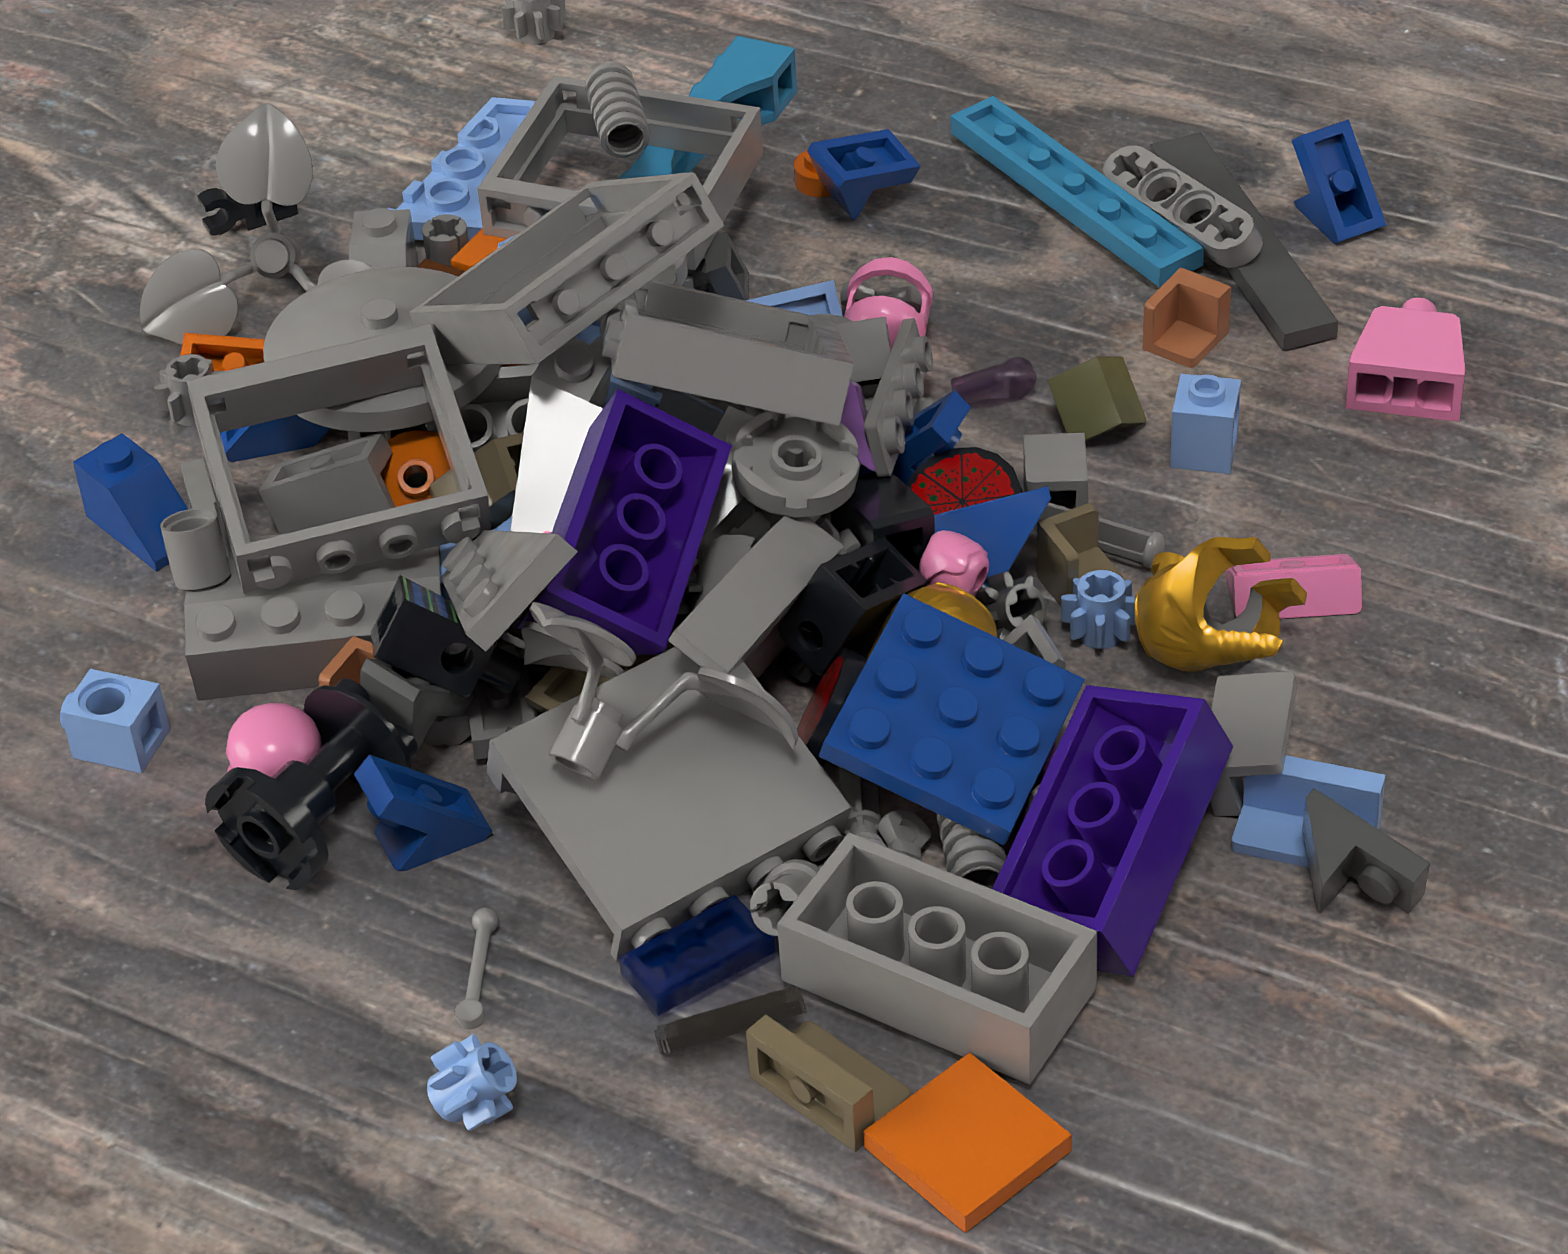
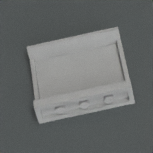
M673 647L598 685L594 698L618 709L623 714L618 725L625 729L684 673L692 672L698 674L701 666L678 648ZM744 661L729 674L764 690ZM686 690L681 693L634 737L627 752L614 747L598 780L575 773L549 756L573 706L578 704L580 695L491 739L489 742L487 776L500 794L511 788L517 793L613 932L614 937L610 954L616 962L635 951L640 955H644L658 949L671 937L674 930L694 919L697 923H705L715 918L727 908L731 899L750 889L755 891L764 884L768 874L785 861L793 859L805 860L808 858L810 862H817L826 858L842 842L843 831L851 810L849 803L799 736L793 750L787 739L774 728L737 711L720 706L696 690Z

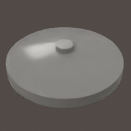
M388 267L355 272L327 281L299 296L276 317L264 341V362L417 327L409 312L458 276L426 268ZM421 352L409 354L407 359L422 356ZM444 364L459 409L475 399L491 384L502 364ZM423 385L297 414V416L324 427L355 432L390 431L434 421Z

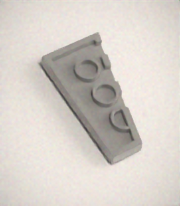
M483 530L474 541L469 537L461 540L444 560L443 567L447 570L441 576V579L465 634L484 651H487L578 551L560 535L551 533Z

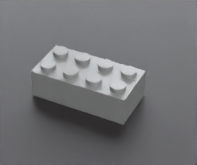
M850 832L777 923L782 981L962 1057L970 1052L987 1067L1029 1085L1089 1000L1097 984L1096 930Z

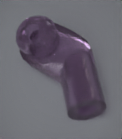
M1017 356L1008 359L1006 362L952 378L951 387L952 391L955 390L968 404L988 398L1021 399L1034 389L1037 375L1028 359Z

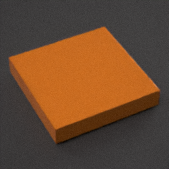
M970 1052L863 1131L864 1148L964 1233L968 1232L1072 1151L1071 1133Z

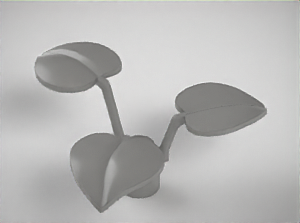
M268 103L259 105L226 136L219 148L216 159V173L219 183L232 199L242 204L261 202L268 234L259 237L254 242L250 251L251 262L220 275L216 259L205 250H185L168 257L154 271L144 289L140 305V325L146 333L178 344H183L184 333L226 336L233 328L239 310L237 297L227 286L232 281L256 271L263 277L271 279L292 274L306 291H309L335 278L375 269L362 261L354 259L340 260L331 263L322 270L316 285L299 265L301 260L300 247L291 236L280 233L281 227L275 218L272 202L290 206L298 204L305 198L313 179L312 158L305 140L297 127L275 106Z
M532 603L530 612L537 623L526 621L521 629L525 643L524 664L557 666L587 672L579 702L573 706L549 753L553 760L569 770L587 778L598 780L614 747L627 752L634 737L686 690L699 691L706 698L720 706L737 711L774 728L787 739L794 750L798 742V732L795 723L787 710L773 696L743 679L705 667H701L698 674L692 672L684 673L625 729H622L618 724L623 714L610 704L594 698L600 675L612 679L625 672L617 664L623 666L633 665L636 659L633 650L614 634L595 623L579 617L569 616L545 604Z

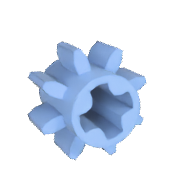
M1095 570L1086 573L1080 579L1074 578L1073 594L1061 596V621L1070 623V638L1072 640L1079 639L1084 645L1094 649H1108L1118 645L1121 641H1129L1130 625H1135V596H1132V581L1129 579L1124 581L1120 575L1107 570Z
M473 1034L460 1043L454 1041L431 1056L434 1066L439 1071L429 1078L427 1093L433 1108L445 1120L452 1123L463 1120L467 1130L472 1131L484 1123H491L513 1109V1105L505 1094L513 1090L516 1085V1069L509 1055L497 1044L486 1042L480 1045L479 1039Z

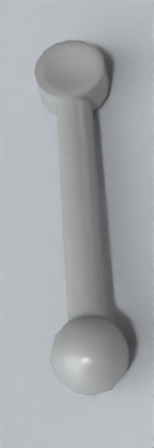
M486 907L477 910L472 917V926L477 932L466 998L455 1008L458 1025L468 1030L479 1027L484 1021L483 1006L479 1002L490 933L495 931L499 924V917L496 912Z

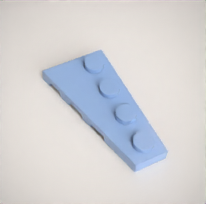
M492 97L457 134L459 143L448 151L442 150L431 161L432 172L422 182L414 180L402 192L404 202L396 210L410 209L415 240H423L422 227L424 223L429 219L432 221V218L438 215L451 214L461 217L467 224L469 241L483 228L477 188L536 101Z

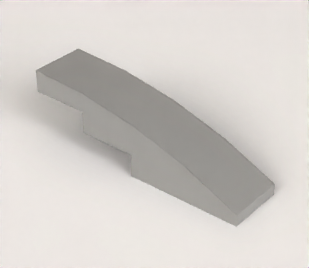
M784 516L717 583L676 628L668 641L701 667L730 674L766 639L777 622L790 611L820 564L836 558L845 546L808 517L794 518Z

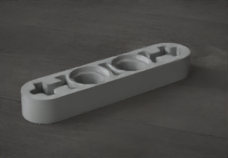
M1137 145L1126 146L1112 153L1105 161L1102 168L1104 176L1204 247V255L1217 264L1227 268L1239 267L1252 261L1261 251L1263 245L1262 236L1253 218L1246 211L1147 149ZM1141 173L1143 178L1138 181L1134 175ZM1176 188V191L1167 199L1158 202L1152 201L1154 196L1162 190ZM1206 209L1211 210L1210 214L1203 220L1193 224L1186 223L1188 218L1194 213ZM1225 229L1230 237L1223 240L1221 233Z

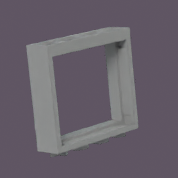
M553 75L477 188L483 234L510 238L526 229L578 191L536 184L535 181L567 132L599 137L585 90L586 80ZM637 88L650 131L647 145L719 157L702 186L722 222H724L763 155L760 107ZM562 90L575 92L576 95L569 94L567 99L564 100ZM590 197L578 205L585 218L590 214L598 213ZM717 232L687 253L688 269L696 270Z
M695 172L590 182L411 310L409 315L417 327L431 324L444 364H538L725 225ZM590 197L598 213L590 214L585 218L578 205ZM525 307L534 319L526 326H524L517 314Z
M650 280L598 320V323H601L602 356L610 357L612 376L615 378L827 424L840 425L854 363L831 319Z
M431 324L187 380L194 420L243 593L260 589H277L289 582L322 574H338L354 566L387 558H403L415 551L448 543L458 544L466 537L473 539L483 530H491L488 493ZM421 352L422 356L407 359V355ZM423 385L458 492L254 542L250 541L221 440V432ZM223 398L224 401L221 403L208 406L206 404V402L213 401Z

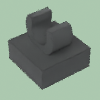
M727 231L720 233L714 237L706 251L705 258H702L696 270L688 269L687 276H692L693 282L697 280L708 282L697 286L696 290L745 301L749 300V272Z

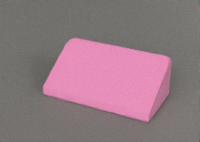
M1348 554L1270 559V562L1237 565L1226 570L1233 612L1236 618L1245 610L1252 586L1260 581L1281 578H1294L1307 592L1305 605L1289 606L1279 612L1280 619L1357 614L1362 609L1361 567Z

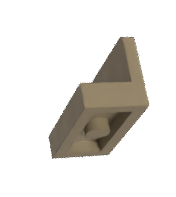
M765 1014L746 1030L750 1078L854 1152L864 1145L863 1131L911 1096V1090L812 1021L803 1022L791 1032Z

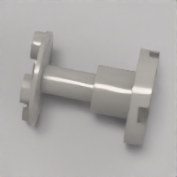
M772 411L762 413L748 421L737 434L731 469L739 492L749 502L759 507L761 511L753 513L752 517L740 528L734 527L729 532V535L754 537L755 540L751 545L752 548L784 516L794 518L808 517L815 524L821 526L824 519L820 516L843 505L855 490L860 467L858 461L859 449L855 437L842 423L837 426L799 417L786 418V414Z

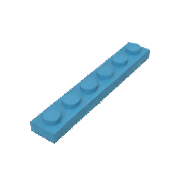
M991 96L950 115L951 134L1158 287H1161L1180 267L1193 271L1203 266L1204 247L996 97Z

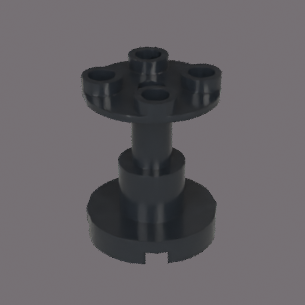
M343 678L335 686H320L307 696L304 703V712L316 723L323 746L306 763L294 760L288 761L272 777L256 769L233 768L212 786L206 794L205 806L207 814L211 810H217L223 821L214 830L220 842L244 868L268 883L279 875L288 879L289 885L286 889L298 890L305 887L325 867L329 854L326 839L319 824L336 807V799L333 792L347 778L359 784L354 773L369 754L412 769L411 760L419 751L414 737L405 728L392 724L371 703L365 689L351 679Z

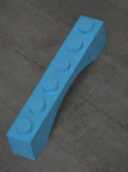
M736 36L723 54H719L716 57L713 66L702 80L693 85L689 97L760 107L761 125L776 121L797 93L795 48ZM646 145L639 158L628 171H624L619 179L688 173L706 154Z

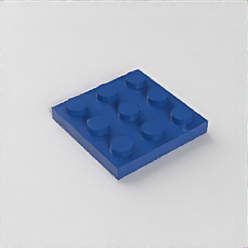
M903 593L824 740L819 757L1005 845L1085 679Z

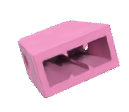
M1425 298L1409 299L1403 304L1402 308L1387 306L1375 308L1349 359L1345 409L1459 422L1465 377L1460 318L1451 313L1437 312L1435 305Z

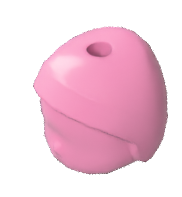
M945 530L938 531L931 536L921 557L919 573L928 581L926 586L941 582L956 586L975 596L988 574V553L979 543L962 534Z

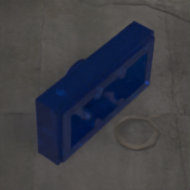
M734 895L620 956V973L657 1016H660L775 953L774 936L764 933L756 926L751 911Z

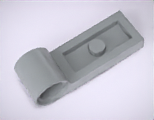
M204 458L180 463L190 509L172 514L160 524L174 585L183 590L208 588L221 583L230 575L228 563L230 556L225 539L227 533L212 480L209 478Z

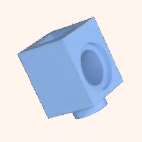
M1180 374L1172 410L1170 468L1231 474L1239 430L1240 379L1220 378L1214 375Z
M89 669L76 690L66 696L60 711V723L62 728L65 729L72 758L137 773L144 771L171 730L159 683L95 669Z

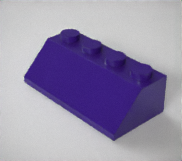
M617 389L588 429L551 534L560 535L578 552L523 611L517 628L522 629L526 621L537 623L530 612L532 603L537 602L556 608L569 616L579 617L597 624L625 642L635 655L661 654L667 647L732 445Z
M1086 685L992 888L995 891L1096 930L1097 971L1134 977L1234 747L1207 701L1201 698Z

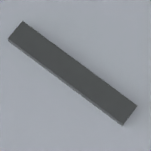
M1199 132L1150 144V152L1243 209L1253 218L1262 236L1263 245L1261 251L1252 261L1245 265L1225 268L1283 351L1336 338L1338 320L1202 133ZM1170 188L1172 193L1176 191V188ZM1211 210L1198 211L1190 216L1194 223L1206 218ZM1224 229L1221 233L1223 240L1230 237Z

